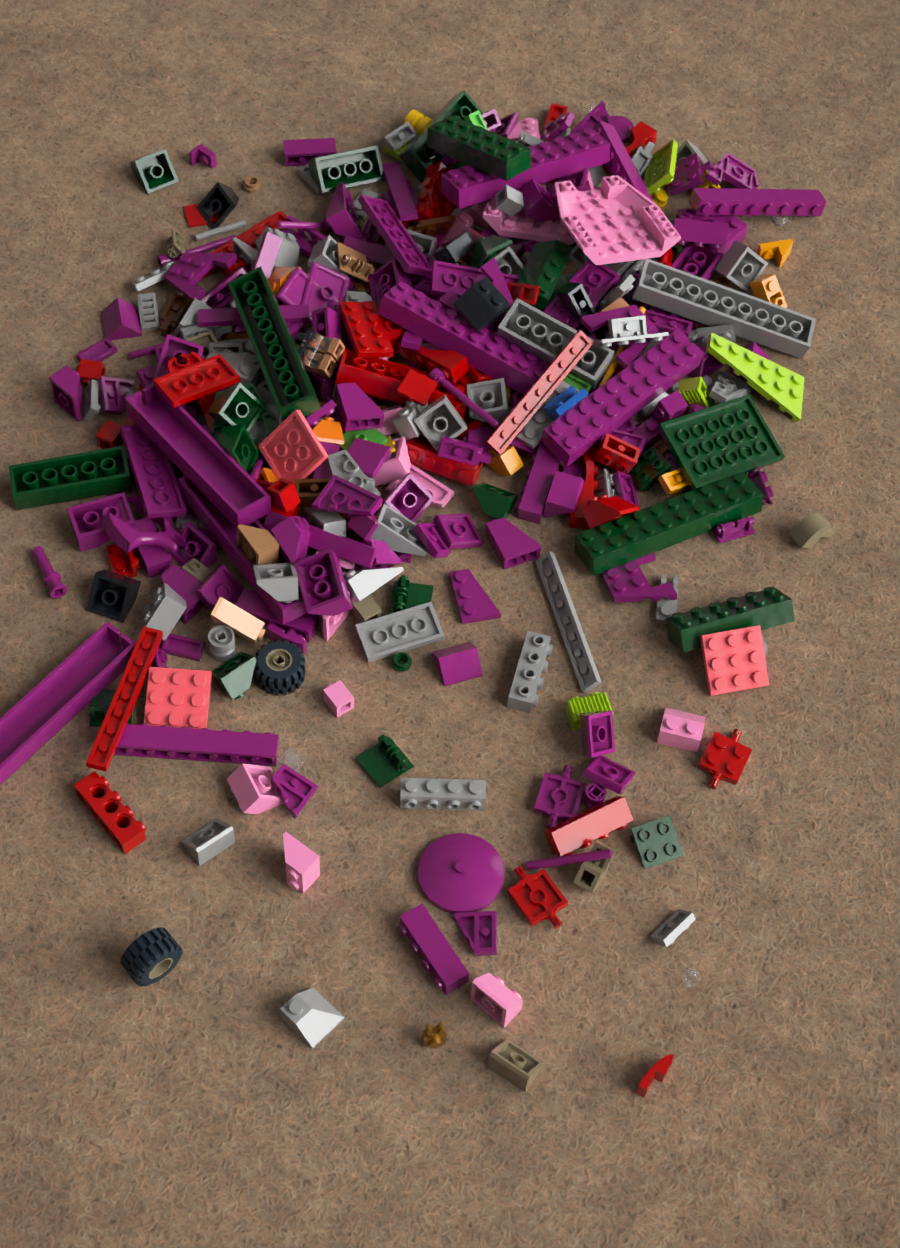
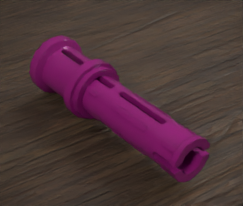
M41 546L34 547V550H31V555L44 576L43 583L45 586H48L50 596L54 599L64 596L67 593V587L62 584L60 574L52 568Z

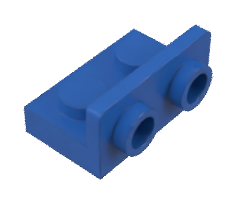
M570 386L546 404L543 409L553 421H556L584 400L588 393L584 388L578 392L573 386Z

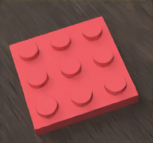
M300 410L292 412L258 445L277 479H286L293 482L294 485L295 479H305L329 457Z
M760 625L700 635L709 695L769 685Z
M149 667L144 724L149 726L166 725L175 728H207L212 671Z

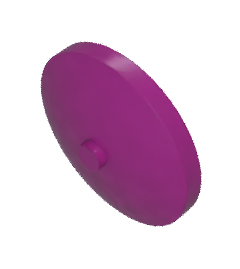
M465 833L449 834L435 840L423 852L418 865V882L426 899L442 911L451 914L479 912L491 905L500 894L504 882V866L499 853L484 839Z

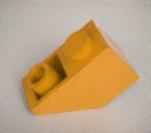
M775 274L762 275L749 283L754 297L787 308Z
M508 446L501 455H497L491 448L488 451L492 455L490 463L487 465L500 476H511L524 466L514 446Z

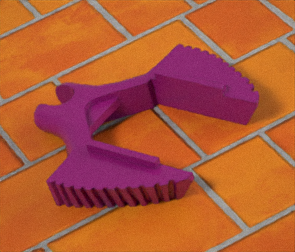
M133 495L127 498L128 503L146 516L140 495ZM111 513L101 518L104 530L115 541L114 543L120 546L121 549L123 548L124 551L126 550V552H130L140 545H153L174 553L178 551V546L183 547L186 543L185 538L173 527L172 519L175 516L151 518L152 521L159 525L161 524L162 530L159 532L142 533Z

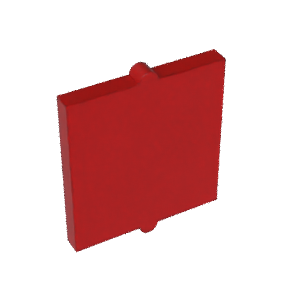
M199 204L183 206L189 228L208 225L196 208ZM215 214L210 220L217 222L219 219L218 215Z
M410 369L396 393L408 398L409 401L425 406L437 387L438 382L426 377L425 374L422 375Z

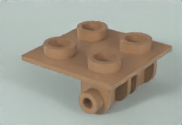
M337 242L339 270L368 283V276L374 273L375 268L372 264L367 263L366 255Z

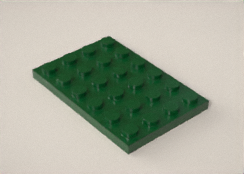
M750 394L660 423L657 427L692 490H697L740 472L748 473L757 470V465L759 468L782 461L785 458Z

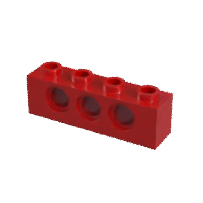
M94 771L74 784L78 798L124 854L146 840L144 824L140 820H135L128 805L124 806L121 803V797L115 790L111 791L109 783L104 776L100 777ZM98 795H104L101 798H95ZM109 810H116L113 813H108ZM121 825H128L125 828H120Z

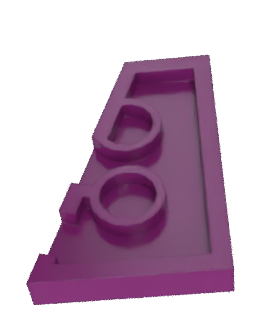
M469 569L449 572L462 624L501 618V613Z

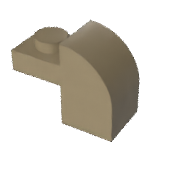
M814 513L802 520L789 535L801 548H812L821 537L830 538L835 532L826 519L819 513Z
M597 840L591 852L611 849L613 858L616 850ZM612 858L582 863L573 883L593 893L607 874Z

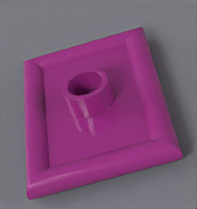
M311 261L308 272L309 277L306 280L300 305L309 304V316L312 317L313 311L327 307V301L333 300L334 296L339 299L338 304L345 301L350 277L315 261ZM314 280L322 286L321 289L313 284ZM323 290H327L330 293V297Z
M296 266L276 295V298L285 305H300L306 280L309 277L308 274ZM315 280L313 281V284H315L319 289L322 288V286L318 284ZM323 290L330 297V293L327 290ZM334 296L332 298L336 303L339 302L337 297ZM309 316L308 323L312 325V317Z

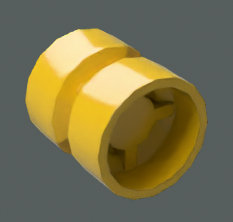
M413 109L406 116L404 124L409 122L415 132L419 134L432 119L428 116L424 117L422 113Z

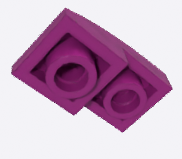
M273 622L266 627L267 638L272 642H276L281 639V642L287 640L290 644L295 643L297 648L302 650V654L306 653V640L301 634H297L293 630L286 634L282 627H277Z

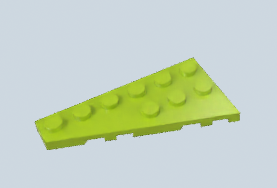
M712 332L707 338L706 351L722 364L727 363L731 366L737 376L741 374L748 380L747 384L768 401L773 400L779 405L778 409L783 413L787 411L792 415L793 421L798 422L801 420L805 377Z

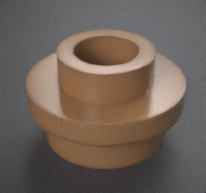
M249 176L244 181V189L248 192H256L261 188V182L255 176Z

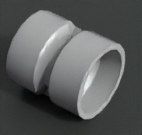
M225 625L213 627L208 634L210 656L216 661L226 662L236 652L234 632Z

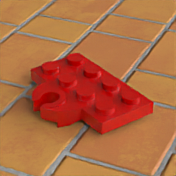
M340 302L338 308L357 358L393 357L394 350L392 345L398 344L402 328L377 314L378 309L375 302Z
M191 352V354H181V362L184 365L178 364L175 357L168 360V374L155 378L154 386L168 403L175 408L240 382V376L221 354L203 360L198 354Z

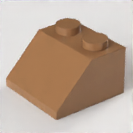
M241 524L237 526L236 546L252 566L278 563L280 544L269 530Z

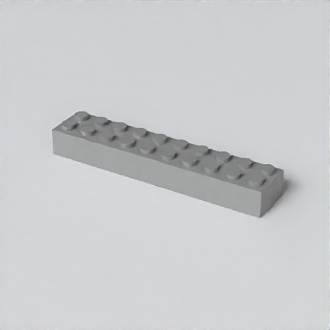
M645 259L639 271L632 299L711 327L733 324L736 336L801 359L810 348L816 321L815 318L650 259Z

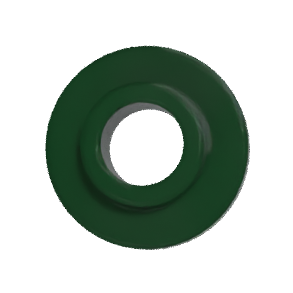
M399 652L392 658V667L396 671H407L412 665L411 657L405 652Z

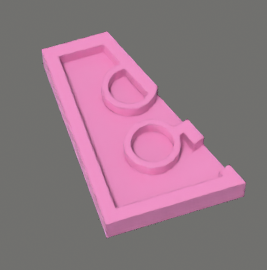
M534 118L520 120L507 137L512 141H517L522 130L540 139L538 120Z
M411 464L409 473L435 498L429 505L443 509L454 496V491ZM401 480L392 481L385 488V492L390 494Z

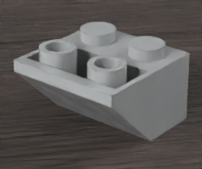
M164 583L161 588L158 587L153 594L154 599L151 604L148 603L144 607L142 621H144V627L163 631L162 639L166 640L187 607L186 601L168 584Z

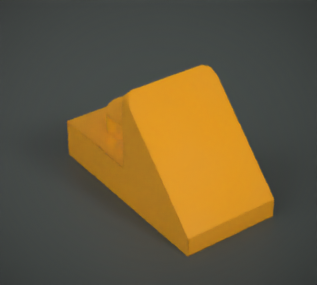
M793 239L761 243L758 246L757 255L764 260L775 258L780 268L791 253Z
M681 469L665 473L658 478L667 495L672 493L673 496H677L690 487Z

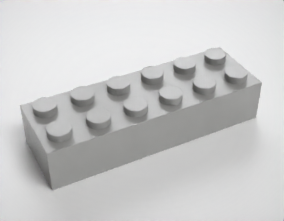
M518 298L498 326V335L549 363L554 360L577 332V330ZM589 338L593 342L592 346L569 373L591 384V389L594 390L612 363L614 351L608 347H600V344H594V340Z

